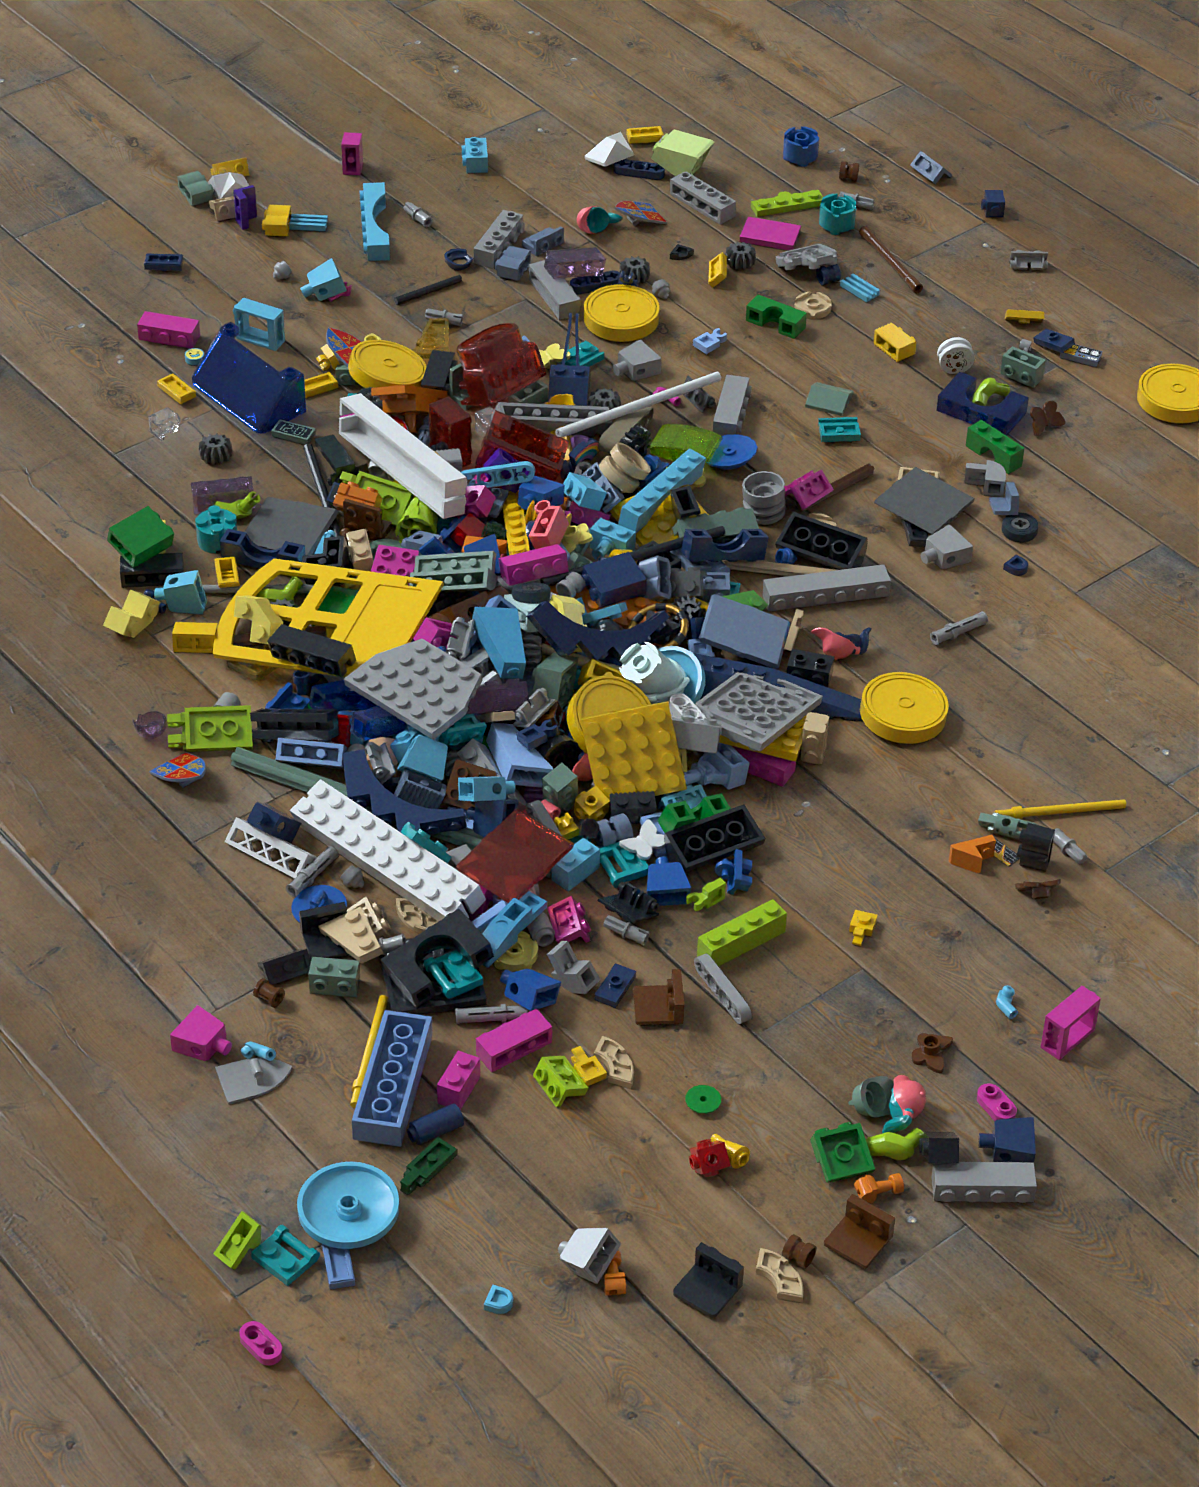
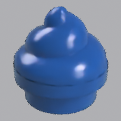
M789 548L778 549L776 552V563L794 564L797 561L795 553Z

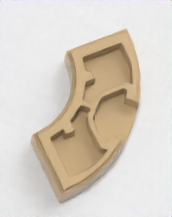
M796 609L784 647L786 650L791 651L794 647L804 615L802 610Z
M396 898L397 913L401 921L411 930L420 934L426 928L438 922L407 899Z
M602 1036L594 1055L608 1068V1082L631 1089L634 1080L633 1062L620 1044Z
M760 1248L756 1274L765 1276L774 1284L778 1299L803 1303L804 1290L799 1273L794 1270L783 1256Z

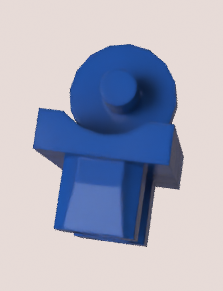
M646 455L644 459L650 466L651 471L644 480H639L640 484L638 487L643 489L662 473L666 467H669L670 464L662 462L658 456Z
M735 850L732 860L723 859L716 864V874L724 880L727 879L728 894L734 895L737 889L747 892L752 885V877L746 876L751 871L752 861L742 858L741 850Z

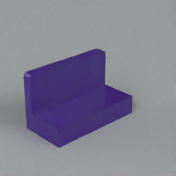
M254 185L233 190L235 219L242 230L249 228L248 219L257 217Z

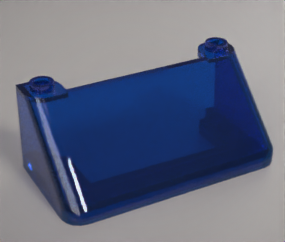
M233 322L223 325L192 374V385L251 430L260 434L271 431L279 420L290 421L305 413L304 374L293 367H287L279 372L235 340V337L239 335V327Z

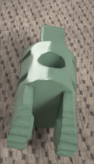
M980 813L978 819L979 826L988 828L989 832L1018 840L1021 833L1019 828L1026 829L1028 823L1038 825L1034 822L1016 819L999 813H993V815Z

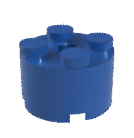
M801 126V129L795 130V127H792L784 133V160L797 163L801 167H806L808 163L817 159L819 137L816 130Z

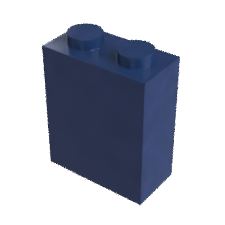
M629 552L583 565L581 576L585 581V587H587L592 601H596L599 608L646 594L647 579Z

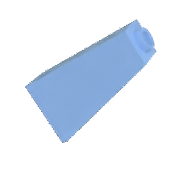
M492 722L486 742L502 777H505L506 781H514L515 785L543 788L542 778L551 772L553 767L535 748L528 750L517 740L516 733L519 731L513 724Z

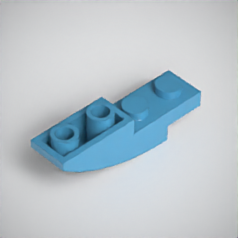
M530 891L519 900L513 898L482 933L490 942L494 954L493 958L482 965L488 968L518 941V934L547 908V901Z

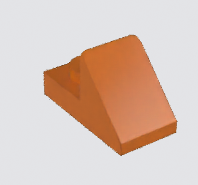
M988 835L952 844L950 846L949 862L952 865L969 871L981 873L982 860L994 857L996 840L993 835Z

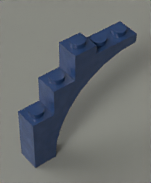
M544 601L526 617L558 655H570L578 648L577 644L590 660L601 661L611 652L622 665L623 663L620 659L624 652L634 644L645 645V642L651 639L650 635L654 631L658 632L666 626L665 621L670 616L665 610L659 611L634 627L618 631H603L573 622L561 614L550 602Z
M364 749L342 753L347 797L363 808L371 806L372 814L390 826L397 825L399 832H401L407 822L413 824L417 831L421 829L428 835H436L446 831H459L460 829L467 828L464 808L449 810L429 809L408 803L396 797L377 780L368 765Z

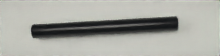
M456 275L394 297V301L396 304L409 301L462 282L461 275Z

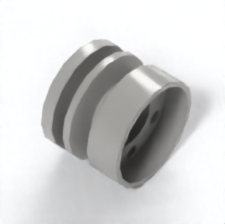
M767 471L748 475L742 484L744 508H753L757 524L766 525L781 520L786 512L784 498L785 483L783 478L776 473Z

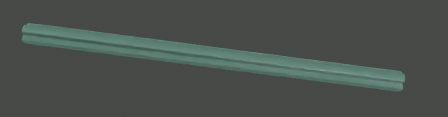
M237 747L236 751L231 755V766L305 792H308L321 779L347 797L346 785L240 747ZM371 806L364 808L370 813H372ZM468 827L459 831H446L430 835L457 846L466 844L470 850L486 856L497 852L530 850L513 843L498 844L474 833L473 829ZM537 852L539 869L537 874L552 878V861L555 858Z

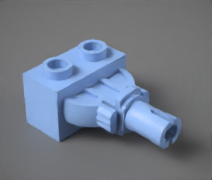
M719 743L717 753L704 752L699 761L692 764L691 770L684 772L686 785L695 782L701 785L712 783L722 784L726 789L744 785L749 762L732 746Z

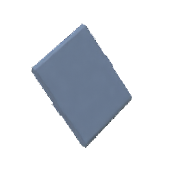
M714 594L711 595L699 640L702 643L725 650L736 656L776 669L780 666L790 622L749 605Z

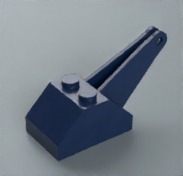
M569 313L562 364L551 365L548 401L550 397L555 395L571 394L573 395L575 406H588L591 370L588 366L580 365L579 313H576L575 319L576 366L566 365L572 330V313Z

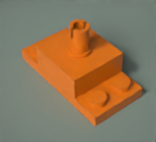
M408 385L371 388V395L382 400L383 412L404 416V422L410 433H417V415L437 413V403H440L442 399H447V391Z

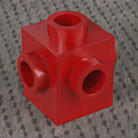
M711 1139L696 1142V1147L689 1148L691 1153L689 1163L691 1168L695 1170V1173L710 1177L719 1174L720 1169L731 1166L725 1142L718 1140L711 1142Z

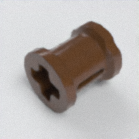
M262 978L254 987L253 996L258 999H264L269 1002L271 1007L275 1008L283 1001L285 990L281 987L276 988L268 980Z

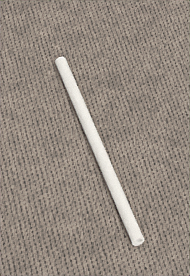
M714 372L558 428L555 431L556 436L560 439L720 381L721 375L719 372Z

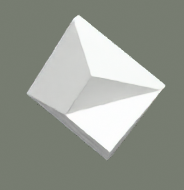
M619 132L602 140L585 155V160L602 166H608L634 156L622 133Z
M232 172L214 175L208 181L212 185L217 199L234 196L233 190L249 186L243 174Z

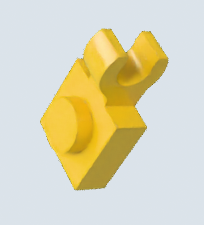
M855 910L849 927V932H853L854 936L852 944L861 946L865 935L872 937L877 922V914Z
M581 1046L571 1050L574 1054L571 1057V1061L574 1064L573 1068L587 1086L606 1079L607 1072L595 1055L588 1058Z

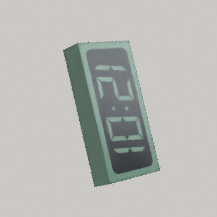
M279 420L271 432L273 437L305 445L309 444L316 435V428Z

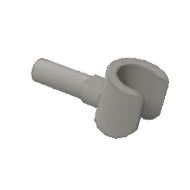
M1022 339L1019 349L1030 353L1032 342Z

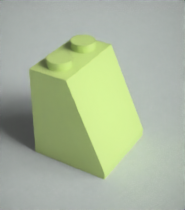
M674 129L670 134L666 133L663 136L661 143L657 142L652 149L654 153L651 159L674 176L685 171L694 175L703 165L714 141Z

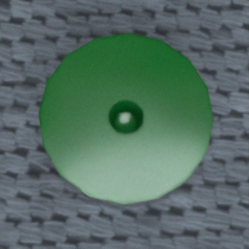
M698 1085L688 1090L685 1102L692 1111L707 1114L719 1108L721 1105V1095L714 1087Z

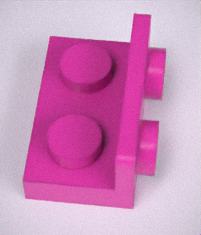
M573 500L568 510L571 511L572 522L579 525L585 523L589 529L600 518L609 520L611 515L610 512L605 513L602 508H600V511L581 507Z
M570 896L547 907L558 944L561 941L570 942L580 936L586 943L591 941L588 933L591 931L587 920L584 919L586 911L581 902L577 903Z

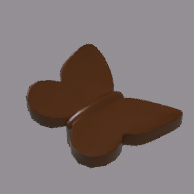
M1055 401L1045 402L1042 409L1040 407L1030 409L1035 436H1039L1048 425H1065L1066 422L1062 414L1056 412L1057 403Z
M1061 879L1047 882L1024 881L1023 883H1015V888L1020 891L1032 890V899L1051 897L1050 889L1058 886L1061 883Z
M927 1033L919 1034L917 1043L920 1048L913 1050L912 1062L916 1065L926 1063L928 1069L936 1073H942L944 1059L941 1053L942 1050H945L953 1043V1038Z

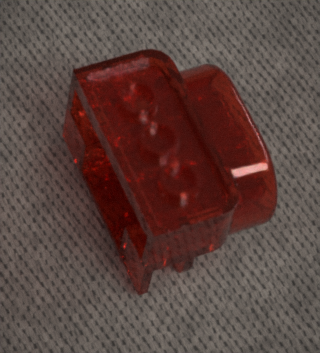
M502 323L488 327L457 346L464 379L459 383L460 389H467L469 397L460 401L461 405L492 407L547 375L537 344L523 341L519 327L515 323Z
M495 410L491 424L487 428L475 462V469L483 468L485 462L498 448H501L520 462H531L535 467L534 476L555 482L562 469L569 441ZM501 486L493 487L503 489Z

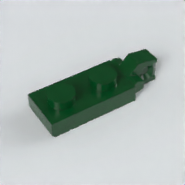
M437 1137L406 1166V1171L403 1174L404 1178L400 1181V1191L409 1195L416 1190L417 1186L423 1187L458 1155V1149Z

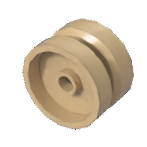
M617 442L610 451L611 456H606L599 464V468L603 475L616 487L627 493H633L640 484L639 480H644L651 469L646 460L634 449L626 444Z

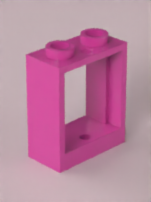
M1084 986L1079 987L1046 1015L1040 1048L1058 1060L1063 1058L1095 1030L1101 998Z

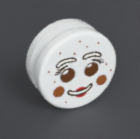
M960 337L944 341L937 351V357L942 370L949 374L967 371L975 360L970 342Z

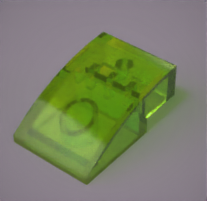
M663 424L650 444V451L652 454L665 459L672 458L674 462L690 448L706 457L705 462H710L723 438L715 432L700 427L683 424Z

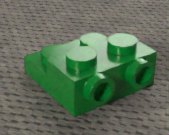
M846 1122L832 1130H829L828 1127L816 1130L815 1134L811 1137L810 1142L817 1163L821 1164L826 1183L875 1171L861 1123L852 1125V1122Z

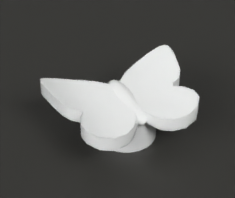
M648 819L643 823L639 836L621 840L619 845L629 852L636 853L640 859L648 860L653 853V848L661 849L665 846L664 835L657 834V828Z

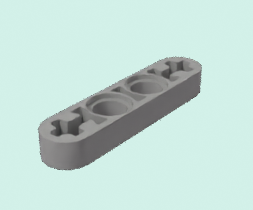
M708 954L696 957L694 965L698 974L738 1024L750 1020L752 1014L748 1004Z

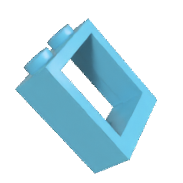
M242 298L234 306L236 339L276 351L285 342L282 309ZM249 315L267 320L268 332L249 326Z

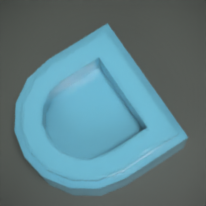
M492 1285L484 1303V1310L496 1314L507 1313L513 1307L512 1293L506 1288Z

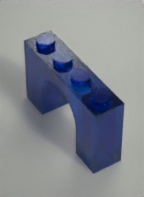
M959 372L938 395L936 411L970 424L983 420L1006 436L1027 413L1029 397L1011 391L997 405L980 406L970 401V398L975 393L977 378Z
M344 680L315 685L311 688L309 703L311 708L337 709V712L355 711L352 714L350 733L363 741L399 734L406 728L404 721L346 686Z

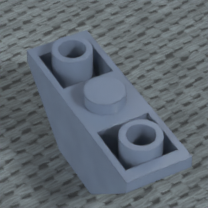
M597 462L582 474V476L592 479L607 492L601 506L605 513H608L625 498L620 489L603 475Z

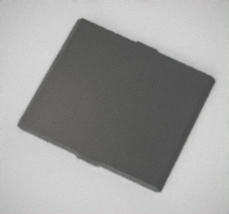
M915 467L876 498L874 503L933 535L955 520L961 512L974 502L975 498Z
M267 497L244 532L261 548L276 550L281 548L285 541L305 545V555H312L339 511L299 501Z

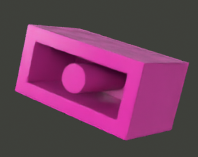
M344 132L341 143L343 174L361 175L363 166L362 133Z
M457 1051L437 1084L438 1104L448 1106L455 1103L461 1110L480 1079L479 1057Z

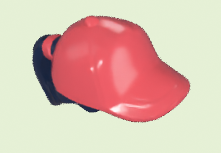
M821 627L813 629L811 633L822 640L824 654L834 656V659L838 660L846 658L851 654L863 655L867 651L869 633L872 628L864 629L860 635H844L840 632L833 633L829 629Z

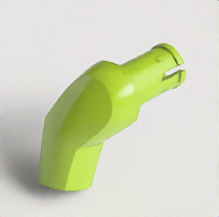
M994 378L983 380L973 395L971 407L978 412L986 407L991 395L1008 396L1010 392L1009 385L998 383Z
M251 491L244 499H239L233 503L217 501L215 505L219 506L220 509L234 513L238 520L249 516L252 513V508L261 499L259 494L252 498L256 492Z
M292 576L283 590L263 589L256 597L267 598L269 602H276V599L283 600L284 598L287 601L294 600L293 597L304 583L299 578Z
M919 1128L912 1129L905 1137L886 1132L866 1139L871 1156H887L896 1160H905L913 1156L914 1148L919 1145V1139L923 1138L924 1133Z

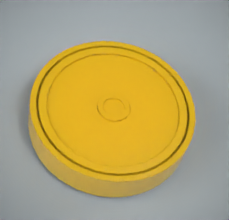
M632 285L605 286L595 290L586 298L584 303V323L589 331L603 339L619 342L638 340L650 335L659 324V302L653 294L640 287Z
M367 340L358 343L352 350L348 364L350 375L364 388L399 385L421 387L427 367L423 359L411 349L385 340Z
M1161 364L1146 370L1139 380L1137 391L1139 405L1145 412L1163 421L1172 423L1199 421V369L1183 364Z
M892 672L872 679L865 686L862 693L860 715L865 725L876 735L897 743L913 744L928 741L943 730L949 704L943 690L931 680L912 673Z
M598 676L584 683L571 698L567 709L568 728L574 741L588 754L581 719L651 705L643 691L632 682L618 676Z

